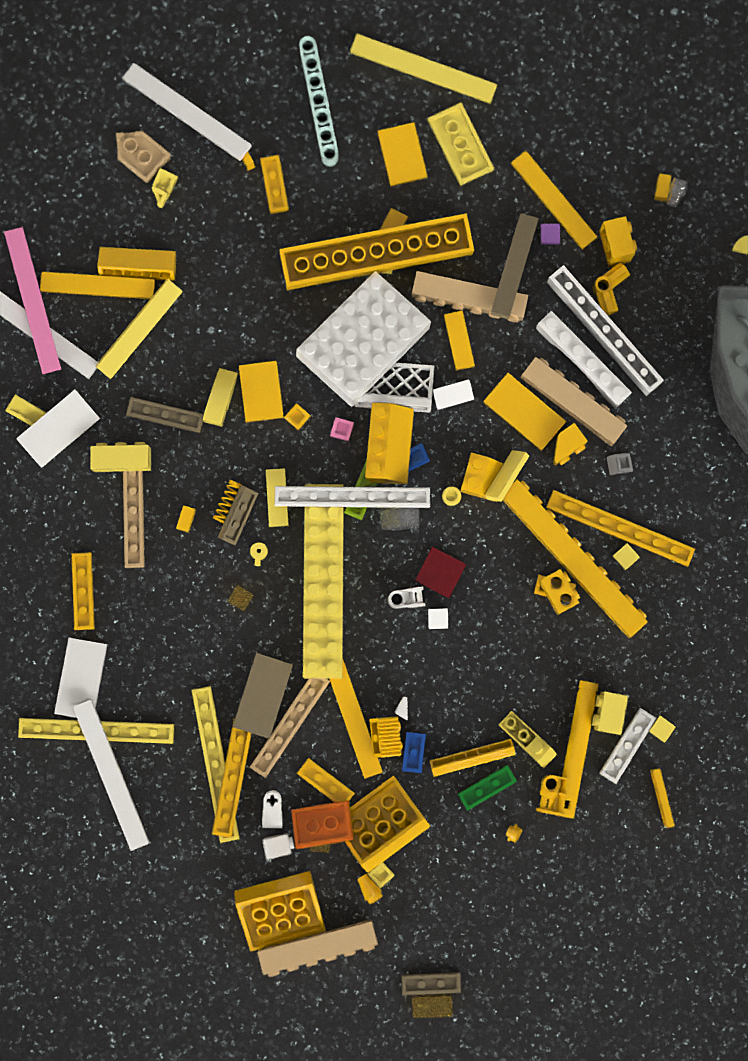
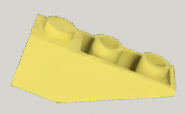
M512 711L500 722L499 726L543 768L557 755L541 737Z

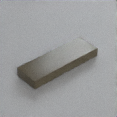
M240 486L218 535L219 539L236 546L258 496L257 492L245 486Z
M460 972L401 974L402 995L461 993Z

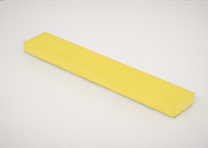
M166 279L95 367L111 379L183 291L169 279Z

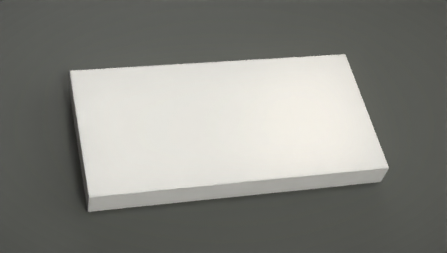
M73 390L16 439L42 468L100 418L79 393Z
M74 638L68 639L54 714L77 718L73 706L92 699L96 709L108 644Z

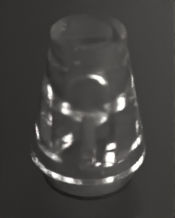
M673 178L672 182H670L667 205L677 208V205L688 189L686 181Z

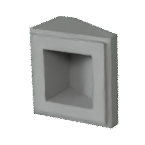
M630 453L614 454L607 457L610 475L633 471Z

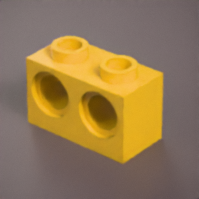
M561 569L539 581L557 615L579 604L578 599H580L576 589H571L568 583L570 582L569 576L565 571L562 572ZM552 578H558L561 581L559 588H554L551 585ZM563 594L570 597L568 605H564L560 601V597Z

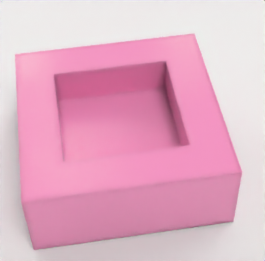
M335 417L330 437L349 442L354 422Z

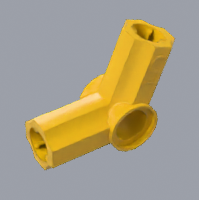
M618 263L603 276L599 277L593 285V291L596 294L598 304L607 315L619 311L612 289L630 276L628 269L621 263ZM598 283H605L607 289L601 290L598 287Z

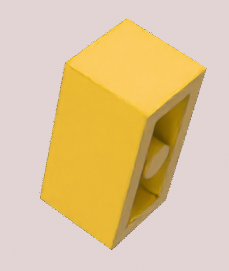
M659 174L655 200H667L671 175Z
M183 505L176 529L189 533L196 510Z

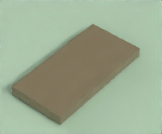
M259 653L255 654L232 727L270 739L292 670V664Z

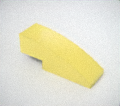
M219 368L203 416L204 422L223 426L238 373Z

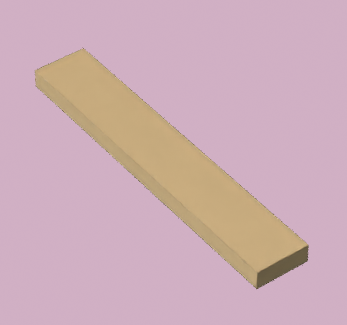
M123 471L125 568H145L143 471Z
M328 679L307 680L271 734L270 739L267 740L251 764V769L265 778L268 776L330 683Z

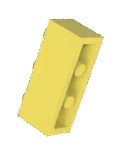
M118 442L115 443V446H108L107 443H96V446H91L90 469L94 472L151 471V448L145 442H135L134 445Z

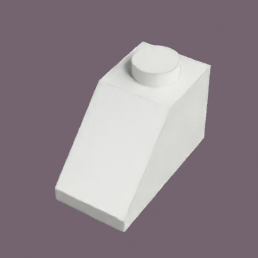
M288 833L265 837L263 840L266 860L291 854V849H294L293 837H289Z

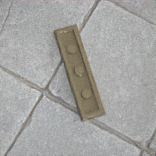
M130 397L126 416L201 433L204 414Z

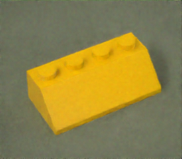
M372 403L365 478L370 483L408 484L414 409L392 403Z

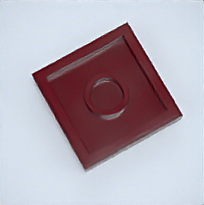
M432 547L415 582L449 599L466 564Z

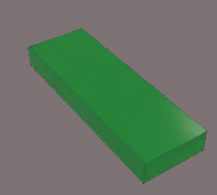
M505 765L457 794L468 811L516 783L517 780L509 766Z

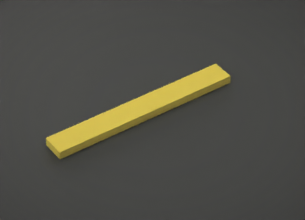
M359 34L356 35L350 53L490 104L497 88V84Z
M211 686L193 689L192 695L214 813L216 815L225 758ZM236 818L232 838L219 836L220 843L240 839Z
M19 718L18 737L86 740L78 720ZM101 721L108 741L170 744L174 742V724Z

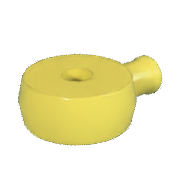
M256 542L250 548V554L255 559L254 566H261V560L268 554V548L262 542Z

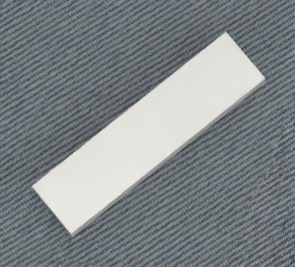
M639 708L599 774L617 784L655 722L656 717Z

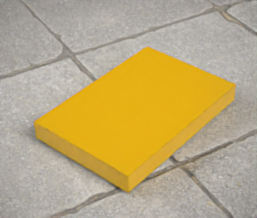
M414 123L378 131L390 186L427 178Z
M277 361L240 365L239 372L246 423L284 418Z

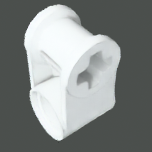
M423 587L393 591L388 596V604L395 609L425 606L422 598ZM395 594L400 595L402 598V602L399 605L393 604L391 600Z
M275 790L268 791L264 796L262 828H282L281 795ZM271 795L278 799L273 805L270 801H267Z

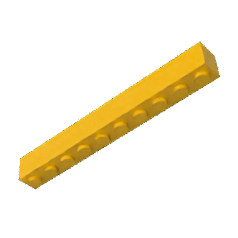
M517 479L503 498L505 504L628 638H631L648 622L645 619L647 617L641 609L637 610L632 605L634 603L627 594L623 595L619 591L621 588L614 580L610 581L606 577L608 573L605 569L595 565L593 556L589 552L585 553L580 548L582 546L575 537L571 538L567 534L569 531L562 523L558 524L554 520L556 516L549 509L545 510L541 504L543 502L537 495L532 496L528 491L530 489L524 481L520 482Z

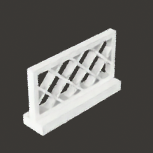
M395 363L390 368L393 373L386 379L382 376L381 379L383 381L376 387L373 385L372 390L365 393L355 404V407L372 408V403H392L412 408L416 412L431 413L434 366ZM402 369H408L412 373L405 380L398 373ZM422 370L430 371V376L425 381L417 375ZM396 375L401 383L394 388L388 380ZM413 377L421 383L415 389H412L407 383ZM386 383L391 391L388 394H381L378 389ZM403 385L410 390V393L406 396H401L397 392ZM423 386L428 391V397H420L416 391Z

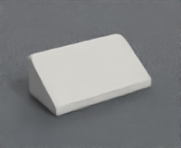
M469 380L432 390L437 410L474 400Z

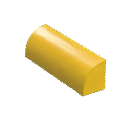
M100 247L97 265L99 276L155 280L169 279L170 281H175L176 251Z

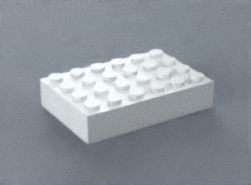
M375 271L296 349V357L347 404L353 407L429 330L431 321Z

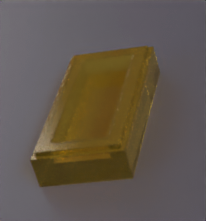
M452 996L412 997L413 1018L452 1017Z

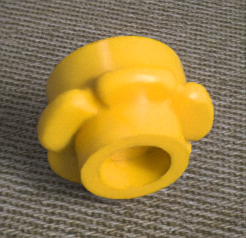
M518 824L508 828L506 832L508 842L516 843L519 839L522 829L518 827Z

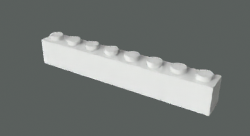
M564 265L549 277L547 283L645 396L650 394L664 381Z

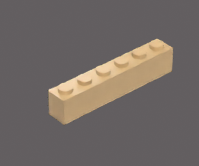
M419 271L416 272L412 290V297L416 301H432L437 306H444L446 304L452 306L455 310H463L464 308L469 309L474 314H481L483 312L489 314L492 318H500L491 315L498 288ZM516 294L508 321L519 322V320H523L528 295Z
M535 357L521 376L522 380L611 447L627 427L626 421L622 417L611 414L610 409L602 403L599 405L594 401L595 398L590 393H583L579 390L578 384L573 381H567L562 372L557 369L555 371L551 369L549 363L543 358L538 359Z
M371 919L258 950V956L263 975L268 974L271 977L280 974V970L287 969L290 972L299 969V965L306 964L308 967L318 964V960L325 959L326 962L335 960L337 955L356 954L355 951L359 949L369 951L375 949L374 945H378Z

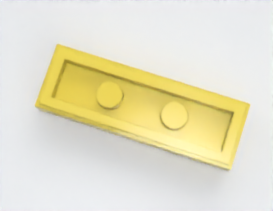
M512 450L484 496L488 500L502 502L529 455L526 452Z
M285 468L266 470L269 527L289 526L287 506H275V486H286Z

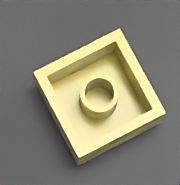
M600 692L595 702L597 713L593 714L591 726H594V730L621 735L628 696Z

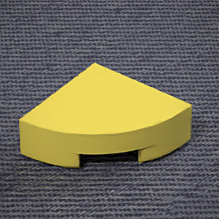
M748 235L740 238L733 246L732 251L748 255Z

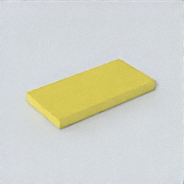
M462 103L454 105L427 119L460 186L494 170Z

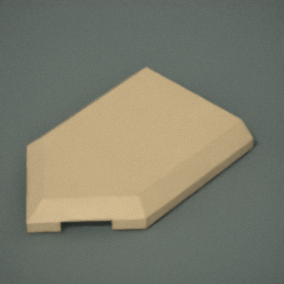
M143 131L116 133L118 160L146 183L151 181L159 169L171 157L168 151Z

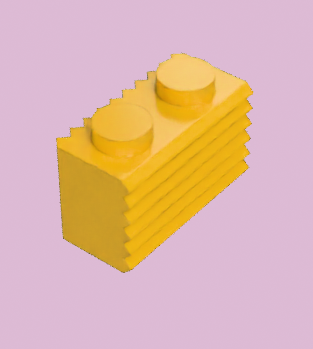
M398 717L370 719L373 758L400 756L402 754V742L399 736L401 725Z

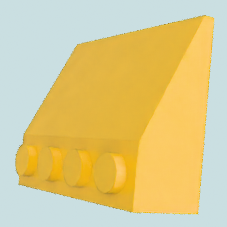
M393 775L350 807L354 840L345 841L360 865L369 873L431 826Z
M310 871L235 891V903L250 952L326 932Z

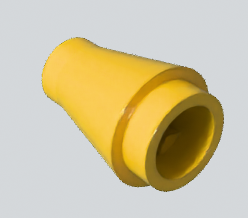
M367 874L357 879L364 899L369 904L383 897L381 894L382 890Z

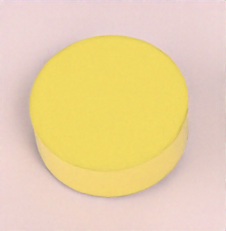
M447 487L442 493V500L448 506H455L461 500V492L456 487Z

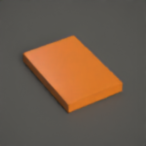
M348 800L291 810L296 849L354 840Z

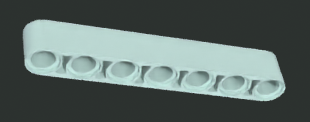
M305 36L300 40L299 48L321 159L325 165L333 166L338 161V149L317 46L312 37ZM306 45H311L313 47L311 50L303 49V47ZM309 63L316 64L314 68L307 67ZM314 80L320 82L318 86H312L310 83ZM317 98L324 100L321 104H316L314 101ZM321 116H325L327 120L325 122H319L318 118ZM324 134L331 136L329 140H323L321 137ZM332 152L335 155L333 158H326L325 154Z

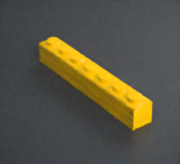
M512 739L429 761L433 776L435 777L516 754Z

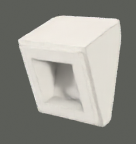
M428 609L429 629L448 628V609Z
M404 696L396 708L395 714L408 720L407 697Z

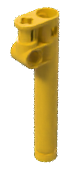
M586 681L579 682V691L576 698L562 777L546 775L542 778L541 801L536 811L574 818L599 684ZM550 778H553L556 782L553 789L546 787V781ZM565 800L569 801L568 809L564 808Z

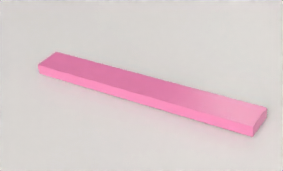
M23 227L5 231L6 241L42 374L61 370Z

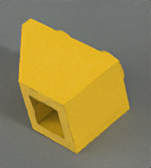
M575 423L558 434L553 458L554 465L558 463L560 465L565 464L570 460L569 456L572 453L579 454L586 448L584 445L588 441Z

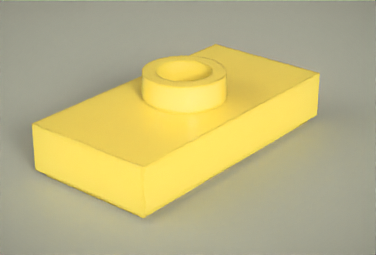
M16 394L5 410L30 426L46 414L45 411Z

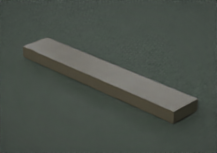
M520 213L491 315L509 320L539 218Z

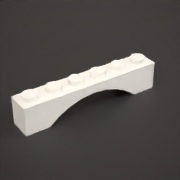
M552 311L537 324L536 329L579 367L600 394L615 409L629 397L632 392Z

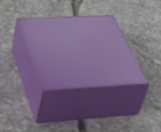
M560 224L540 225L541 244H560Z

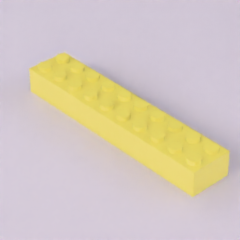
M305 484V486L344 487L343 484ZM305 507L304 679H342L344 507Z

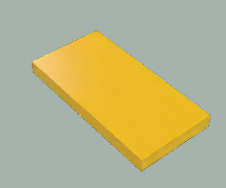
M509 373L506 374L483 401V403L541 451L566 423L562 417Z

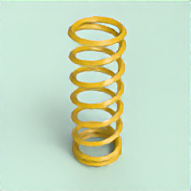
M229 480L228 483L230 485H227V488L231 491H224L228 497H221L225 503H219V506L224 510L216 509V512L221 516H213V519L222 523L225 521L219 518L226 519V516L219 511L229 513V510L222 505L232 506V504L224 499L232 501L235 499L227 493L237 495V492L230 487L239 489L241 484Z

